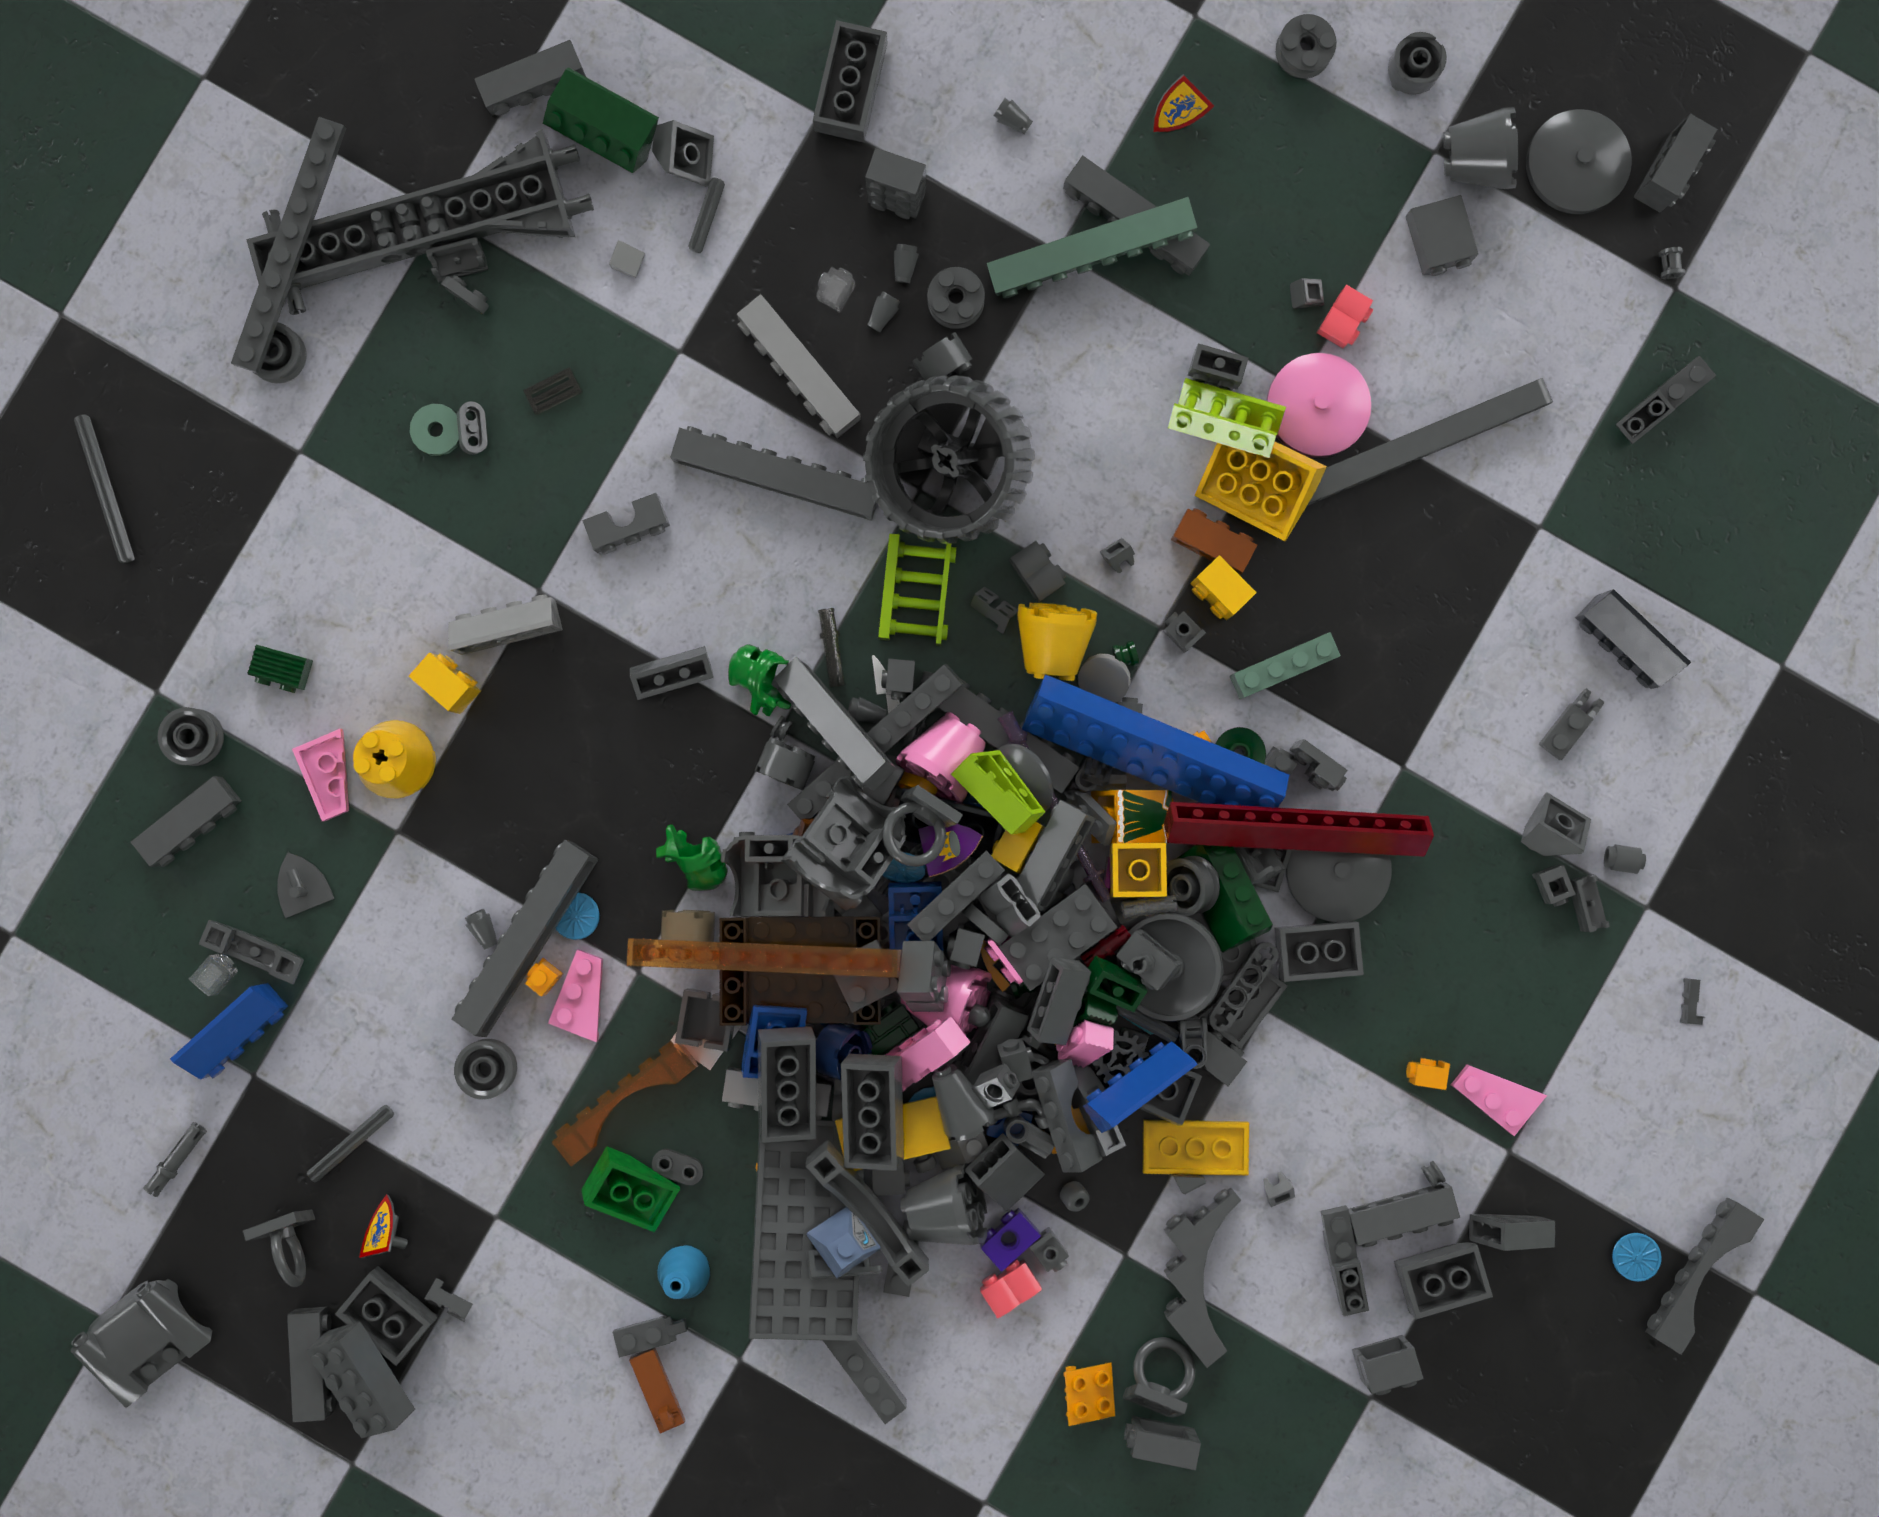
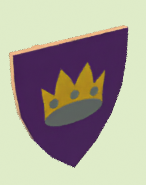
M959 824L945 828L946 840L941 853L932 862L926 864L929 878L953 870L965 862L976 850L983 835ZM934 826L918 829L923 853H926L934 843Z

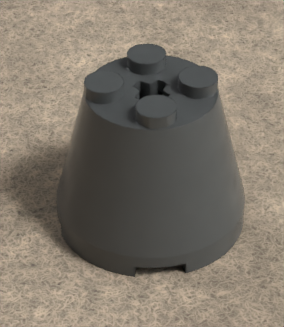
M1515 107L1495 110L1450 126L1449 132H1443V146L1445 150L1448 149L1449 159H1444V175L1446 177L1450 176V181L1500 189L1516 188L1517 181L1512 177V173H1516L1518 170V132L1516 124L1511 123V118H1516Z
M970 1163L955 1165L907 1190L906 1198H901L900 1205L903 1214L907 1215V1234L910 1240L916 1239L919 1242L976 1245L985 1242L988 1233L987 1228H983L984 1214L987 1213L984 1192L965 1172Z

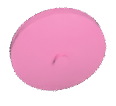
M1326 353L1307 354L1289 362L1276 375L1269 388L1266 400L1286 407L1279 432L1276 435L1278 440L1286 447L1304 456L1313 458L1333 456L1349 448L1364 432L1371 414L1370 391L1361 373L1348 361Z

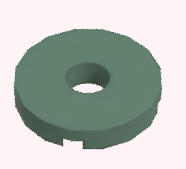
M429 404L422 407L414 414L410 422V435L413 443L419 450L430 456L451 453L459 446L457 414L443 404ZM434 424H441L443 426V432L440 436H431L430 429Z

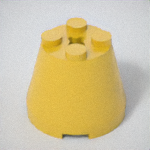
M1029 603V608L1025 607V604H1019L1017 616L1024 666L1027 673L1034 674V678L1043 679L1046 674L1048 676H1059L1061 680L1074 681L1094 631L1097 612L1086 608H1081V611H1077V608L1061 604Z
M390 720L376 724L362 736L353 752V766L362 783L373 793L386 798H405L424 788L430 781L435 769L436 754L429 738L421 728L409 722ZM384 753V755L388 757V760H386L385 758H380V754Z

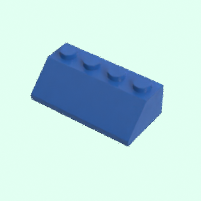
M268 983L251 986L173 1055L170 1060L200 1080L208 1077L213 1079L225 1069L223 1065L229 1059L233 1061L245 1051L243 1047L249 1041L251 1043L257 1041L265 1033L263 1029L269 1023L271 1025L277 1023L284 1016L282 1012L288 1005Z
M1172 1041L1166 1045L1160 1042L1149 1050L1151 1054L1149 1058L1143 1061L1140 1057L1128 1067L1131 1071L1126 1075L1122 1076L1121 1073H1118L1107 1081L1109 1087L1103 1092L1098 1088L1088 1095L1086 1099L1089 1102L1082 1107L1100 1132L1103 1133L1115 1127L1198 1065L1196 1061Z

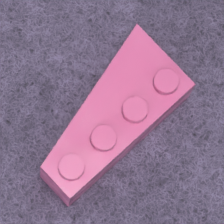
M950 1016L943 1022L939 1019L935 1020L926 1029H921L913 1037H909L885 1055L902 1056L903 1092L911 1084L918 1082L928 1073L933 1072L955 1057L970 1041Z

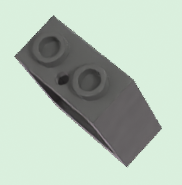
M1132 1416L1131 1424H1126L1124 1440H1127V1448L1130 1449L1132 1458L1196 1470L1201 1443L1194 1428Z

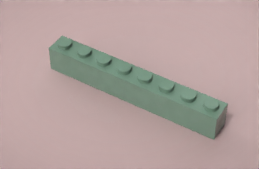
M1189 197L989 262L987 266L996 295L1009 298L1017 295V290L1027 287L1028 290H1033L1043 286L1042 282L1052 279L1053 282L1068 278L1067 273L1077 271L1078 274L1091 271L1093 269L1092 265L1101 262L1103 266L1113 264L1118 261L1117 257L1127 254L1128 258L1142 254V249L1150 246L1153 247V250L1168 245L1167 241L1178 238V241L1187 240L1193 237V232L1197 231V225Z

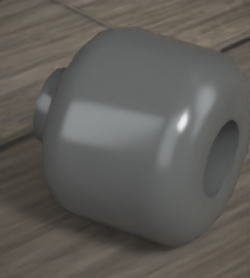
M1072 1181L1061 1189L1060 1199L1068 1210L1078 1212L1088 1205L1090 1195L1081 1183Z

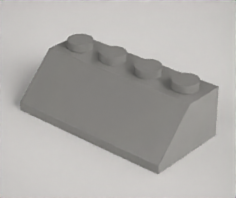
M538 595L531 598L532 602L522 604V601L507 603V608L497 610L496 607H490L481 610L480 615L471 616V613L458 615L455 617V621L448 622L449 650L464 655L561 631L563 629L556 600L547 597V595Z

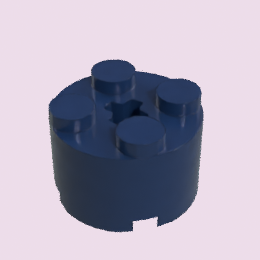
M829 1023L816 1039V1070L819 1074L841 1080V1063L848 1054H872V1043L869 1035L856 1028L838 1023Z

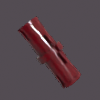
M1122 925L1105 939L1102 938L1099 941L1100 943L1080 957L1087 967L1095 955L1102 959L1108 956L1112 957L1115 955L1114 951L1124 945L1131 937V934Z

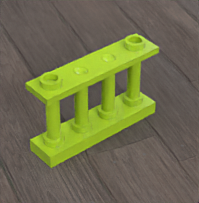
M1185 378L1178 404L1174 403L1168 429L1270 458L1286 407Z
M889 533L879 640L889 641L890 635H895V633L936 637V646H941V641L947 640L948 625H944L943 622L950 563H955L957 547H951L952 544H946V549L905 545V542H900V534ZM903 555L945 559L943 575L902 571V568L897 567L898 557L903 558ZM907 581L942 585L941 599L939 601L901 597L898 593H895V584ZM906 607L939 611L938 626L896 622V619H892L893 609Z

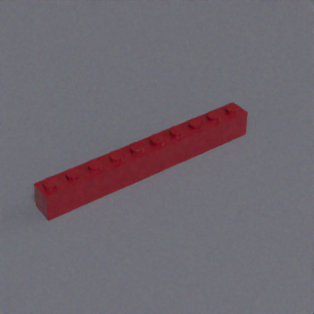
M1170 802L1164 821L1167 843L1425 857L1434 837L1429 816Z

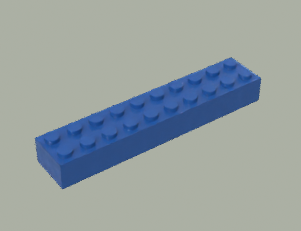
M1046 674L1028 708L1022 730L1199 803L1278 808L1286 796L1289 774Z

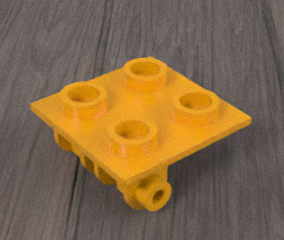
M1112 1363L1076 1369V1366H1067L1063 1376L1065 1377L1066 1385L1064 1390L1066 1393L1065 1400L1067 1401L1066 1416L1068 1417V1426L1114 1417Z

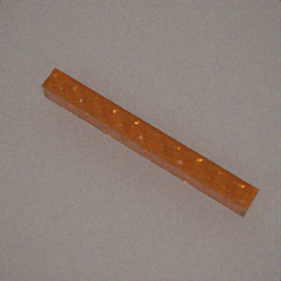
M628 938L627 966L899 977L902 949Z

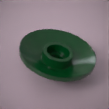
M1244 727L1229 729L1221 734L1215 743L1233 752L1236 749H1240L1243 752V756L1262 764L1265 762L1266 748L1264 742L1251 729Z

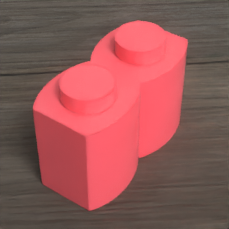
M1346 285L1335 300L1317 334L1342 349L1347 344L1353 345L1360 334V331L1357 330L1360 322L1366 323L1373 312V309L1370 308L1373 300Z
M1015 1259L1003 1273L997 1276L995 1273L989 1275L982 1281L983 1285L980 1287L981 1294L997 1319L1042 1290L1039 1281L1024 1259L1021 1261Z

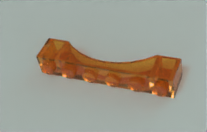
M672 1041L668 1042L659 1050L662 1054L654 1061L651 1057L638 1066L641 1071L637 1075L632 1077L629 1073L617 1083L620 1088L613 1094L608 1090L596 1099L599 1105L591 1110L589 1106L576 1115L578 1121L570 1126L566 1123L555 1132L558 1137L552 1143L571 1167L597 1146L599 1133L606 1118L622 1099L633 1092L649 1086L676 1084L699 1066L698 1062L683 1044H674Z

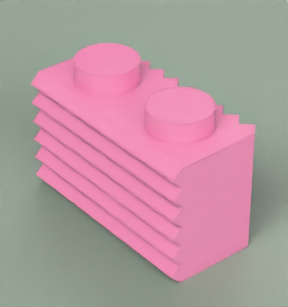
M1084 1020L1078 1026L1073 1027L1066 1045L1056 1044L1058 1060L1071 1059L1073 1066L1086 1067L1113 1050L1114 1029Z

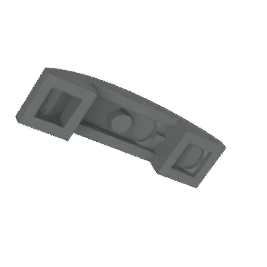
M208 920L199 945L249 963L269 972V975L290 984L295 983L304 961L300 956L276 944L213 920Z

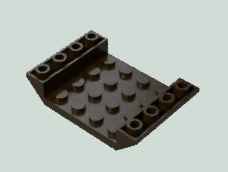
M880 917L719 918L720 1026L748 1025L753 1005L807 1008L805 1024L854 1023V1025H881V999L852 1013L829 966V963L875 940H878L880 943Z

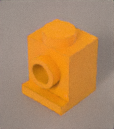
M542 958L527 973L528 977L525 984L542 997L550 992L563 973L545 958Z
M1420 1058V1062L1412 1061L1408 1063L1406 1076L1409 1078V1082L1414 1085L1446 1090L1450 1064L1438 1060V1065H1436V1060Z

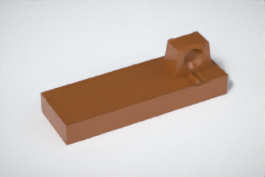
M656 1348L646 1350L631 1357L629 1361L659 1433L661 1434L684 1424L686 1421Z

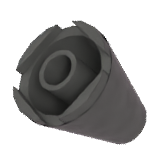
M945 1063L937 1068L932 1075L943 1129L947 1138L951 1140V1137H954L956 1141H963L979 1135L984 1131L983 1125L987 1122L991 1125L995 1117L993 1108L986 1109L973 1091L971 1082L956 1065Z

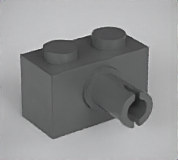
M1142 929L1135 931L1116 955L1121 960L1120 964L1123 968L1131 973L1138 974L1142 977L1141 982L1151 990L1155 988L1157 991L1167 985L1183 964Z

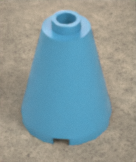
M687 1245L674 1247L660 1260L657 1270L658 1280L668 1297L673 1299H689L700 1294L707 1286L710 1278L709 1262L699 1249Z

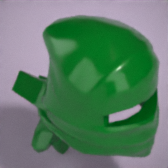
M746 644L731 656L728 667L729 684L731 686L740 685L749 690L752 695L750 711L754 715L759 713L761 707H764L762 712L769 717L776 706L790 709L791 703L782 697L777 688L771 685L778 664L788 665L789 660L768 649L760 651L759 647Z
M673 825L667 826L666 843L656 848V857H665V862L676 861L687 879V887L692 891H710L719 887L727 877L728 868L725 863L721 862L722 852L717 841L711 837L702 838V844L692 845L686 842V832L683 830L676 831Z

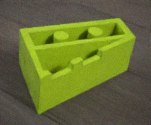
M1000 750L971 753L951 773L1011 835L1026 832L1045 813V810Z

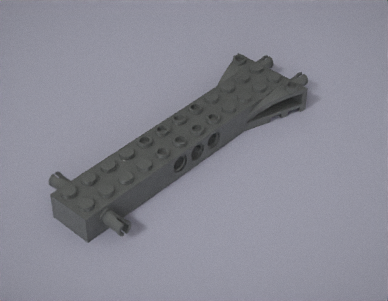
M541 129L535 133L536 136L525 144L520 143L515 147L516 150L504 158L503 156L499 157L472 176L314 220L286 297L289 313L291 315H298V310L301 313L307 311L300 291L303 288L426 254V250L474 237L479 239L500 232L559 238L576 237L571 222L572 216L593 211L590 194L570 200L564 198L557 173L559 166L580 161L576 145L553 151L550 148L544 131ZM269 210L271 215H268L267 211L262 213L268 231L267 234L246 239L258 284L281 224L278 210Z

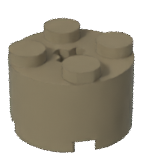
M662 910V949H678V947H687V950L693 951L712 949L714 944L715 912L704 910H683L675 912V910Z

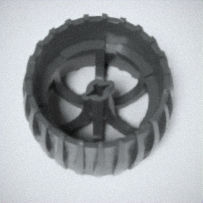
M946 375L936 376L907 386L905 390L895 394L887 402V406L878 412L874 419L875 424L866 437L868 442L866 452L863 454L866 469L865 480L873 494L871 496L873 501L878 503L884 511L883 515L889 521H894L899 525L900 530L907 534L915 533L919 539L934 542L937 538L943 544L957 543L958 538L967 542L978 539L980 532L985 534L993 532L999 526V519L1006 522L1015 513L1014 505L1023 502L1027 495L1025 487L1027 483H1031L1033 478L1031 464L1035 459V451L1031 448L1029 440L1032 435L1030 429L1024 426L1022 422L1024 417L1020 410L1014 406L1011 407L1009 405L1010 399L1002 392L994 391L991 385L979 380L973 381L969 377L956 375L951 377ZM941 403H956L969 407L970 410L961 434L956 440L952 441L947 432L926 408ZM981 414L985 416L995 429L1002 446L968 450ZM911 419H918L929 429L938 444H934L931 447L934 455L933 457L896 463L899 437ZM948 455L952 456L950 460L951 465H948L946 462V456ZM1005 457L1004 471L994 493L980 474L970 465L971 462ZM935 468L944 475L941 491L931 509L924 510L910 499L904 490L903 484H901L899 473ZM958 476L969 481L984 500L983 505L968 514L942 516L950 501Z

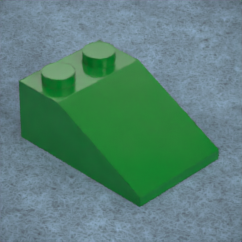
M606 1146L581 1191L585 1206L655 1232L678 1194L680 1187L632 1156Z

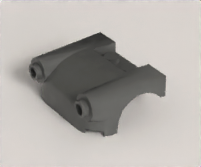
M847 775L839 777L825 797L827 802L803 836L794 841L781 860L843 910L855 909L861 903L862 896L867 895L875 887L893 860L883 842V826L887 816L896 808L881 805L869 798L857 787L852 777ZM905 815L896 822L893 830L894 841L899 849L907 837L905 835Z
M739 832V837H734L728 847L723 849L721 862L731 868L735 881V897L730 909V916L834 917V902L781 861L794 841L802 836L755 835V832Z
M169 1279L151 1282L147 1280L97 1317L89 1326L87 1333H79L71 1342L73 1346L71 1353L127 1408L147 1392L148 1386L184 1357L190 1358L211 1341L212 1330L197 1323L185 1311L179 1300L178 1285Z

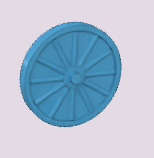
M893 858L882 876L895 882H916L924 877L926 865L918 867L906 866Z
M577 893L558 923L556 930L563 937L573 940L583 939L591 935L599 923V909L596 902L584 893Z
M1630 1233L1620 1238L1615 1244L1612 1254L1613 1264L1616 1270L1626 1279L1637 1282L1645 1281L1657 1273L1661 1265V1251L1657 1243L1647 1235Z

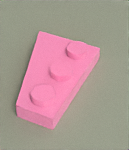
M340 728L293 748L292 751L321 820L327 821L348 812L349 801L343 729Z
M580 949L576 951L548 1024L598 1042L603 958Z
M1466 1065L1451 1083V1086L1513 1136L1518 1133L1547 1097L1545 1094L1470 1065Z

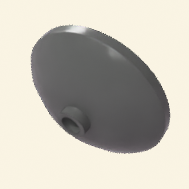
M1005 744L997 750L1002 752L1046 812L1052 803L1053 785L1049 772L1043 762L1031 750L1018 744Z

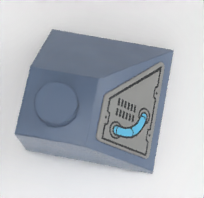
M847 1207L806 1234L836 1278H839L881 1249L865 1224Z

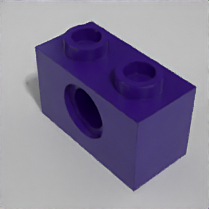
M1020 1208L1015 1211L1011 1209L1005 1213L1000 1219L1002 1223L996 1229L989 1228L985 1242L980 1244L982 1251L1001 1272L1041 1237L1040 1231ZM1005 1232H1012L1016 1235L1012 1243H1004L1001 1240Z

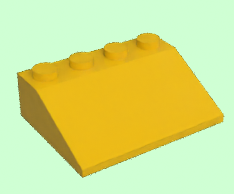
M1274 442L1270 458L1217 443L1194 496L1286 541L1317 490L1327 466L1277 442Z

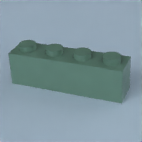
M1331 632L1238 671L1230 675V679L1239 699H1243L1338 658L1341 655Z

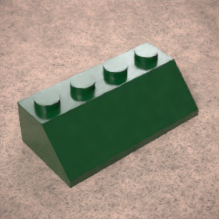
M568 67L565 69L547 102L542 124L627 171L634 173L648 159L659 117Z
M1195 845L1178 857L1200 856L1206 859L1218 872L1220 885L1218 899L1210 910L1202 914L1222 953L1271 930L1273 924L1232 846Z

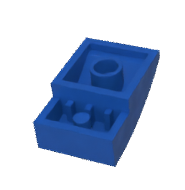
M941 881L888 883L891 967L900 968L903 941H922L907 924L942 892ZM943 929L930 940L935 941L941 951H943Z
M753 1005L741 1065L743 1078H758V1030L805 1027L807 1008Z

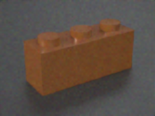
M1187 509L1171 540L1212 562L1220 555L1241 575L1257 547V544L1252 542L1253 538L1241 532L1238 535L1230 531V526L1222 521L1216 520V522L1207 519V514L1199 509Z

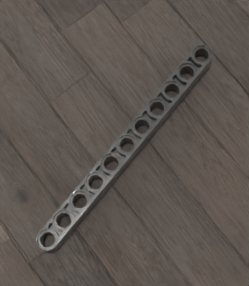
M1543 378L1327 467L1308 505L1551 404L1553 400Z

